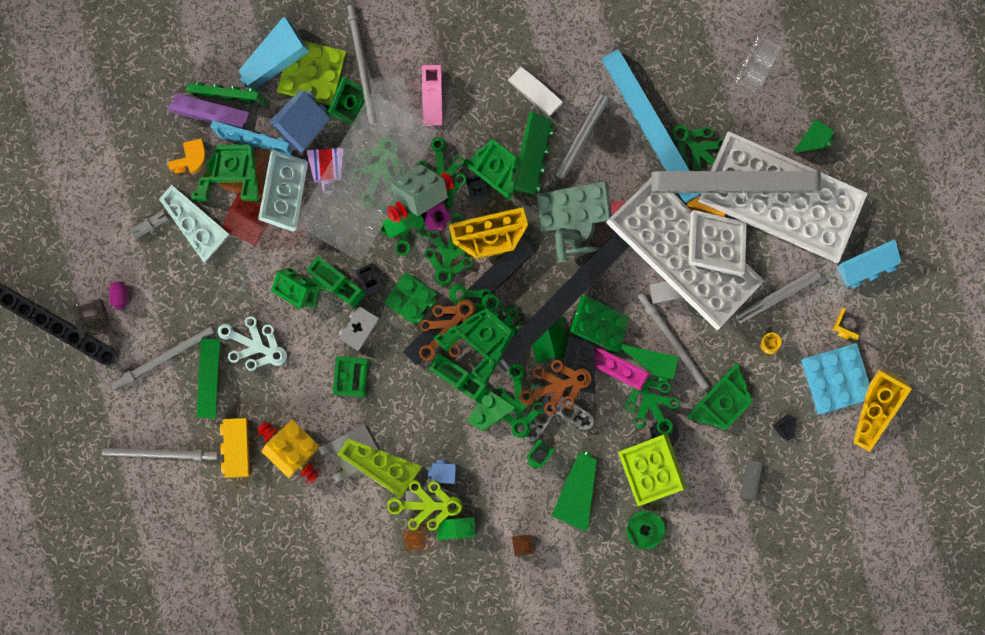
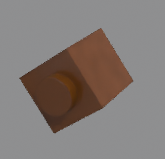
M531 534L512 537L514 556L534 554Z

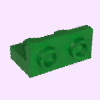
M286 268L277 271L271 292L295 307L302 309L305 307L309 292L315 290L317 285L312 283L309 278L299 275L296 270Z

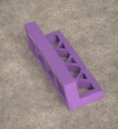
M175 93L173 104L170 103L168 108L171 113L210 123L217 121L240 129L246 128L249 112L177 93Z

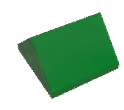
M342 77L328 113L331 117L357 127L366 107L363 88L348 78Z
M560 317L532 345L537 364L565 355L569 334L564 317Z

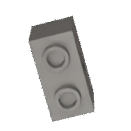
M359 306L358 309L354 308L351 312L349 324L347 326L343 325L339 332V339L358 352L361 351L380 320ZM359 324H361V328L363 330L361 332L357 331L356 333H354L355 329L353 328V326H358Z

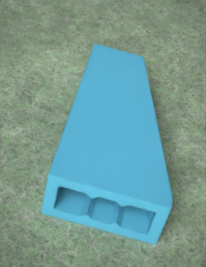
M283 17L240 68L239 73L242 76L240 80L246 88L258 89L310 52L290 20Z

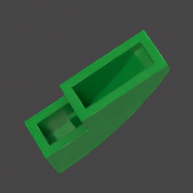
M319 256L306 269L310 275L353 309L366 295L360 288Z
M441 354L436 356L428 370L477 403L486 388L490 389L487 385L481 383L477 378Z

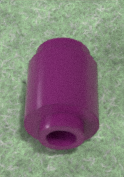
M125 281L110 283V288H108L110 306L114 307L115 310L126 309V305L130 303L128 286L125 285Z

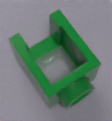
M539 439L526 456V459L529 460L527 464L535 470L538 467L542 469L555 450Z

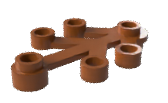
M466 299L461 300L457 306L443 307L436 305L432 310L435 316L440 317L443 314L456 315L451 320H422L420 328L423 331L443 328L439 333L442 335L448 332L449 328L457 327L461 320L464 323L467 318L473 316L475 305L472 301ZM467 305L469 312L464 313L462 307ZM436 307H440L442 309L441 314L438 315L435 313ZM423 322L429 323L428 329L422 327ZM433 340L429 345L421 347L419 351L420 357L426 361L431 360L439 344ZM458 341L449 349V354L453 357L460 354ZM453 347L458 349V353L455 355L451 353ZM425 349H429L431 351L430 356L424 355Z
M555 360L551 364L552 370L557 373L562 372L571 377L562 380L546 372L541 366H537L533 370V375L552 384L533 391L525 389L521 391L519 399L524 405L529 406L535 402L536 398L555 392L551 401L544 406V411L549 415H553L557 411L556 407L565 389L573 386L569 396L565 397L562 401L565 408L571 409L575 405V399L581 388H586L591 383V375L587 370L578 369L574 371L564 366L561 361ZM560 363L561 367L556 370L554 368L555 364ZM541 369L542 374L537 376L536 371ZM584 375V380L578 381V377ZM526 393L530 395L528 400L523 398ZM568 399L572 400V404L570 406H566L565 404ZM550 405L554 407L552 412L547 411Z

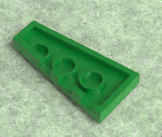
M194 82V84H187L186 92L196 96L218 99V96H220L221 99L232 102L237 98L238 101L245 104L253 105L255 101L263 107H269L270 100L260 94L259 90L247 88V91H244L236 86H229V89L223 88L219 84L205 86V83Z

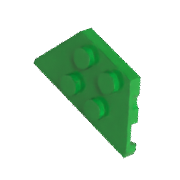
M492 139L483 148L478 149L475 152L476 155L471 159H465L464 165L511 200L515 189L520 158L501 143Z
M737 363L686 416L687 419L727 430L753 401Z

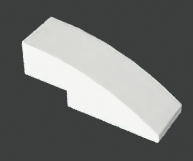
M522 67L508 80L549 118L563 104L554 93Z

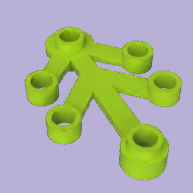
M418 480L410 481L409 489L411 492L416 493L424 502L401 501L397 497L390 498L387 502V509L391 514H399L402 509L422 510L416 517L408 519V528L411 530H416L419 524L434 510H442L435 518L431 517L427 520L428 529L436 530L446 517L458 515L462 511L463 506L459 498L449 497L440 488V484L436 480L430 481L428 488L431 493H436L443 502H435L421 488ZM412 484H418L417 489H412L411 486ZM432 484H436L438 486L436 489L430 488ZM397 502L398 506L392 507L391 504ZM455 503L456 507L450 508L449 505ZM416 521L417 524L415 526H411L410 522ZM431 521L436 522V525L431 527L429 526V523Z

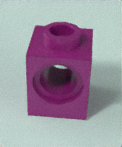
M443 202L438 203L421 214L429 231L434 229L440 231L446 228V223L452 220ZM434 213L438 216L437 221L434 219Z

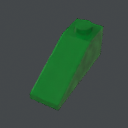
M621 345L620 350L651 375L658 377L657 381L669 382V380L674 379L678 361L677 356Z

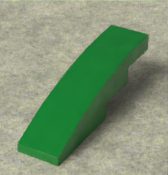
M201 338L197 418L216 419L221 339Z

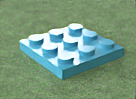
M857 343L801 359L818 415L865 400L869 381Z

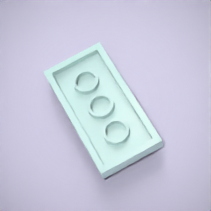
M274 149L270 152L258 220L293 232L297 229L308 161Z

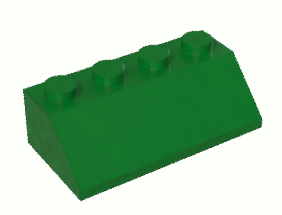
M530 111L519 155L520 164L514 192L535 196L536 191L540 192L542 181L539 180L540 173L544 174L546 162H543L544 154L548 155L550 144L547 143L548 136L552 137L554 125H551V119Z

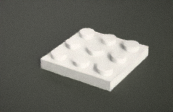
M693 210L690 216L688 264L743 276L745 274L746 223Z

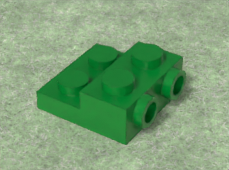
M405 272L383 303L415 325L416 322L420 324L425 318V310L428 307L431 309L437 301L435 298L437 294Z

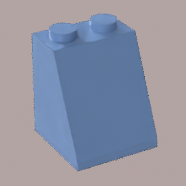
M300 90L268 121L301 153L330 119L327 115L328 110L322 104L318 106L314 102L316 98L308 90L306 92Z

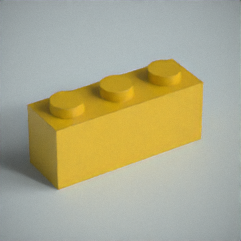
M223 419V424H220V435L224 436V443H221L220 446L221 455H224V462H221V472L225 474L226 478L250 477L248 419Z

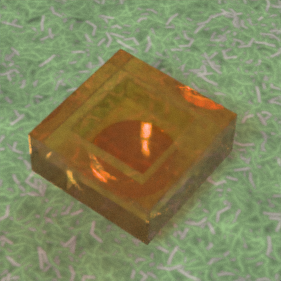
M421 529L402 532L405 551L425 548Z

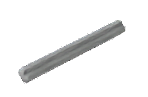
M601 94L556 172V176L559 178H566L609 101L607 96Z
M814 269L736 314L737 321L739 323L745 322L821 278L820 272Z

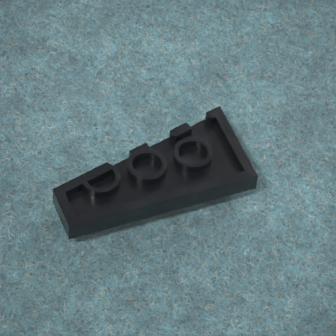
M574 311L572 323H573V320H574L576 311ZM569 332L563 365L574 371L578 369L587 370L591 375V383L586 388H581L580 392L595 395L594 343ZM561 372L559 378L566 380L571 377ZM580 375L578 381H583L584 375Z

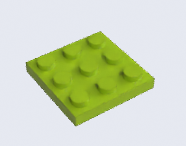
M303 41L310 52L282 71L277 93L294 97L300 90L305 92L308 90L316 98L314 100L315 103L331 106L347 52Z
M668 433L618 452L637 506L688 489Z

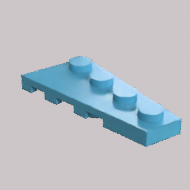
M212 121L210 128L222 139L271 151L274 149L292 155L293 147L286 139L278 138L277 140L266 134H257L249 130Z

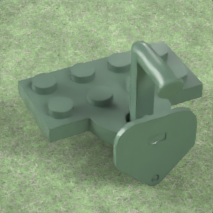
M608 182L537 194L541 232L556 230L557 262L567 261L569 259L567 256L587 255L598 251V247H591L590 239L595 232V223L608 221L612 216ZM565 242L572 246L571 250L565 249Z

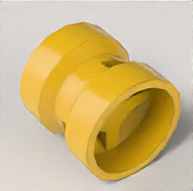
M767 333L760 342L761 350L766 354H774L781 346V338L776 333Z

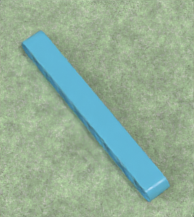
M619 49L601 58L666 171H689ZM679 193L685 203L701 195V193Z

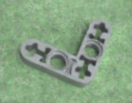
M555 392L547 394L541 403L545 405L549 403L547 398L553 397ZM562 396L556 407V414L582 430L590 429L594 423L592 415L574 405V414L566 416L563 412L564 406L562 401L564 397ZM567 400L565 404L566 406L571 405L572 402ZM539 405L536 411H541L542 406ZM578 410L582 412L579 415L582 418L589 417V426L585 425L583 427L581 425L582 421L578 418L576 422L572 420L577 415ZM547 414L548 419L545 422H539L536 417L534 421L538 425L543 426L541 430L539 427L536 429V437L532 436L529 438L527 436L525 439L530 442L538 440L553 415ZM530 424L531 430L535 426L534 424Z

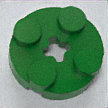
M650 511L635 513L629 519L626 527L628 540L640 549L656 547L662 541L665 533L662 519ZM644 524L646 527L650 526L651 528L647 536L645 533H640Z

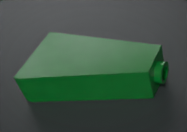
M583 451V454L578 453L551 514V517L587 532L597 462L593 458L594 455L587 451Z

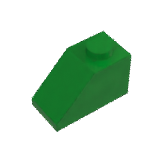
M816 119L793 151V154L798 155L821 151L825 146L829 148L835 139L832 137L835 131Z
M407 210V218L400 217L399 223L391 221L389 218L382 221L389 239H392L424 225V220L421 215L417 216Z
M474 517L443 520L437 528L438 540L476 537Z

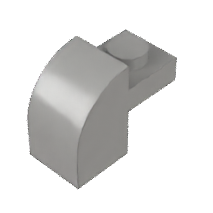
M667 281L650 285L653 304L684 299Z

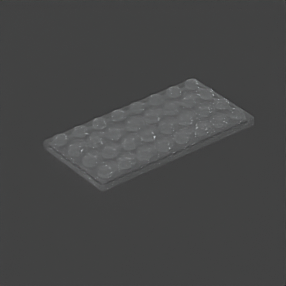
M371 91L299 215L297 226L362 262L388 217V206L394 207L396 201L394 200L391 182L418 166L438 129Z

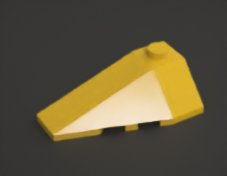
M878 370L867 389L853 441L856 445L869 452L872 450L912 390L908 381L892 372Z

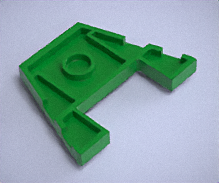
M217 145L206 165L207 170L204 176L200 177L198 181L199 186L196 192L191 194V199L193 201H209L212 183L243 182L240 198L243 201H259L254 148L251 145Z
M486 308L467 318L461 325L453 326L448 329V332L442 335L438 334L433 339L446 351L460 338L464 339L485 358L472 371V374L481 383L486 385L514 333Z

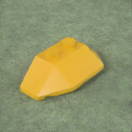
M523 207L449 224L453 243L476 259L514 251L528 227Z

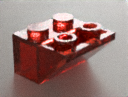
M239 192L228 210L222 228L249 244L256 246L269 223L258 220L261 204L256 201H243L240 198L241 193Z

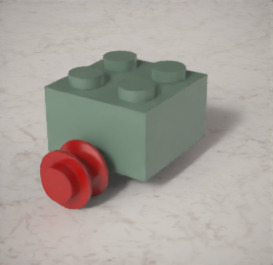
M421 164L391 182L396 202L395 207L388 206L387 215L389 219L399 223L400 217L407 218V210L417 216L448 198L447 188L450 190L454 188V179L450 174L442 173L440 177Z

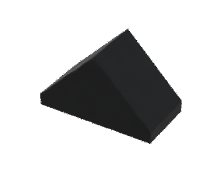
M373 263L356 270L367 298L385 290Z

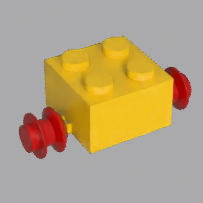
M293 420L278 433L277 427L272 428L270 426L271 421L268 423L264 421L257 430L259 432L257 435L262 434L264 436L263 441L269 442L266 443L261 452L288 478L300 468L302 469L300 477L305 476L307 478L306 483L309 481L313 483L320 476L318 473L320 469L315 470L313 468L314 463L307 464L306 462L316 453L320 446Z

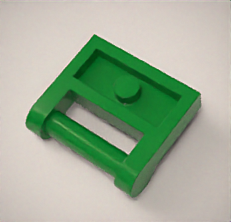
M336 356L333 395L367 398V374L371 359ZM355 364L361 365L358 391L353 390Z

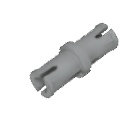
M163 210L149 219L145 218L144 222L129 229L134 234L135 240L149 231L153 232L154 228L169 221L167 216H164L166 214Z

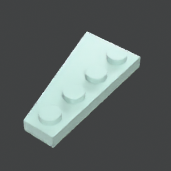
M173 185L160 197L161 203L205 264L230 235Z

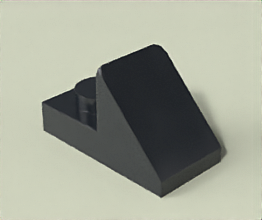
M478 175L467 177L471 206L489 203L490 199L486 181Z

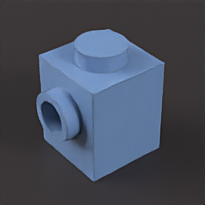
M437 460V463H432V467L428 468V479L444 484H455L456 464H448V460Z

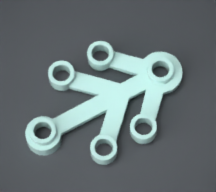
M252 316L245 319V325L249 328L253 340L234 332L233 328L228 324H222L218 328V335L222 339L228 340L231 338L250 347L238 352L231 351L228 354V359L232 363H237L240 359L259 352L267 355L258 360H247L245 367L249 371H254L257 367L268 363L280 366L287 359L286 351L277 345L274 337V328L271 325H265L262 328V333L267 336L270 348L263 345L256 326L257 320ZM253 319L254 325L249 326L248 320ZM267 327L272 329L270 334L265 333ZM224 328L229 330L227 335L222 334ZM235 353L238 358L233 361L231 360V355ZM275 353H280L281 355L278 360L274 359ZM254 362L255 367L250 369L248 363Z

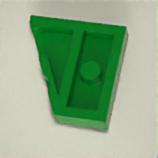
M486 388L467 422L485 432L494 423L500 422L504 419L503 417L511 412L514 413L518 408Z

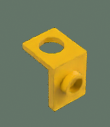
M843 307L832 330L838 332V336L845 340L849 338L857 340L859 335L839 326L846 310Z

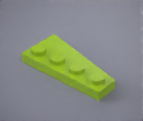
M347 439L337 453L343 460L399 498L403 496L409 487L410 481L415 478L422 468L421 465L351 439Z

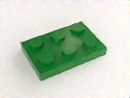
M584 295L580 298L570 332L613 353H619L630 317Z

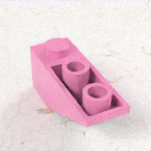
M422 65L423 126H442L441 65Z

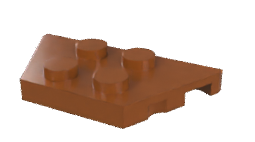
M258 148L254 152L259 200L263 196L271 150ZM222 182L219 186L222 189L241 195L243 182Z

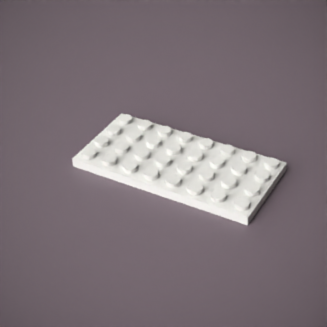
M729 131L726 133L711 171H817ZM821 173V192L701 193L698 202L828 260L839 263L868 193Z
M650 178L606 223L718 330L757 290L764 280L746 263L743 276L689 265L690 216L692 211L674 193H652Z

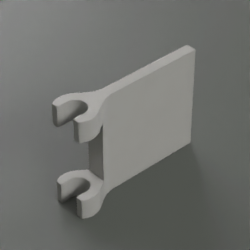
M365 425L319 447L322 456L333 451L342 468V471L333 475L336 483L360 471L337 455L347 439L377 449Z

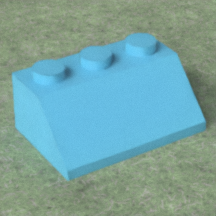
M894 239L837 266L846 288L849 286L852 289L863 285L862 281L868 278L870 281L881 277L879 273L887 271L888 274L897 270V265L901 263L896 241Z

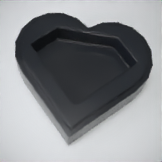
M786 415L772 427L782 439L791 440L795 436L794 427L796 420L793 416Z

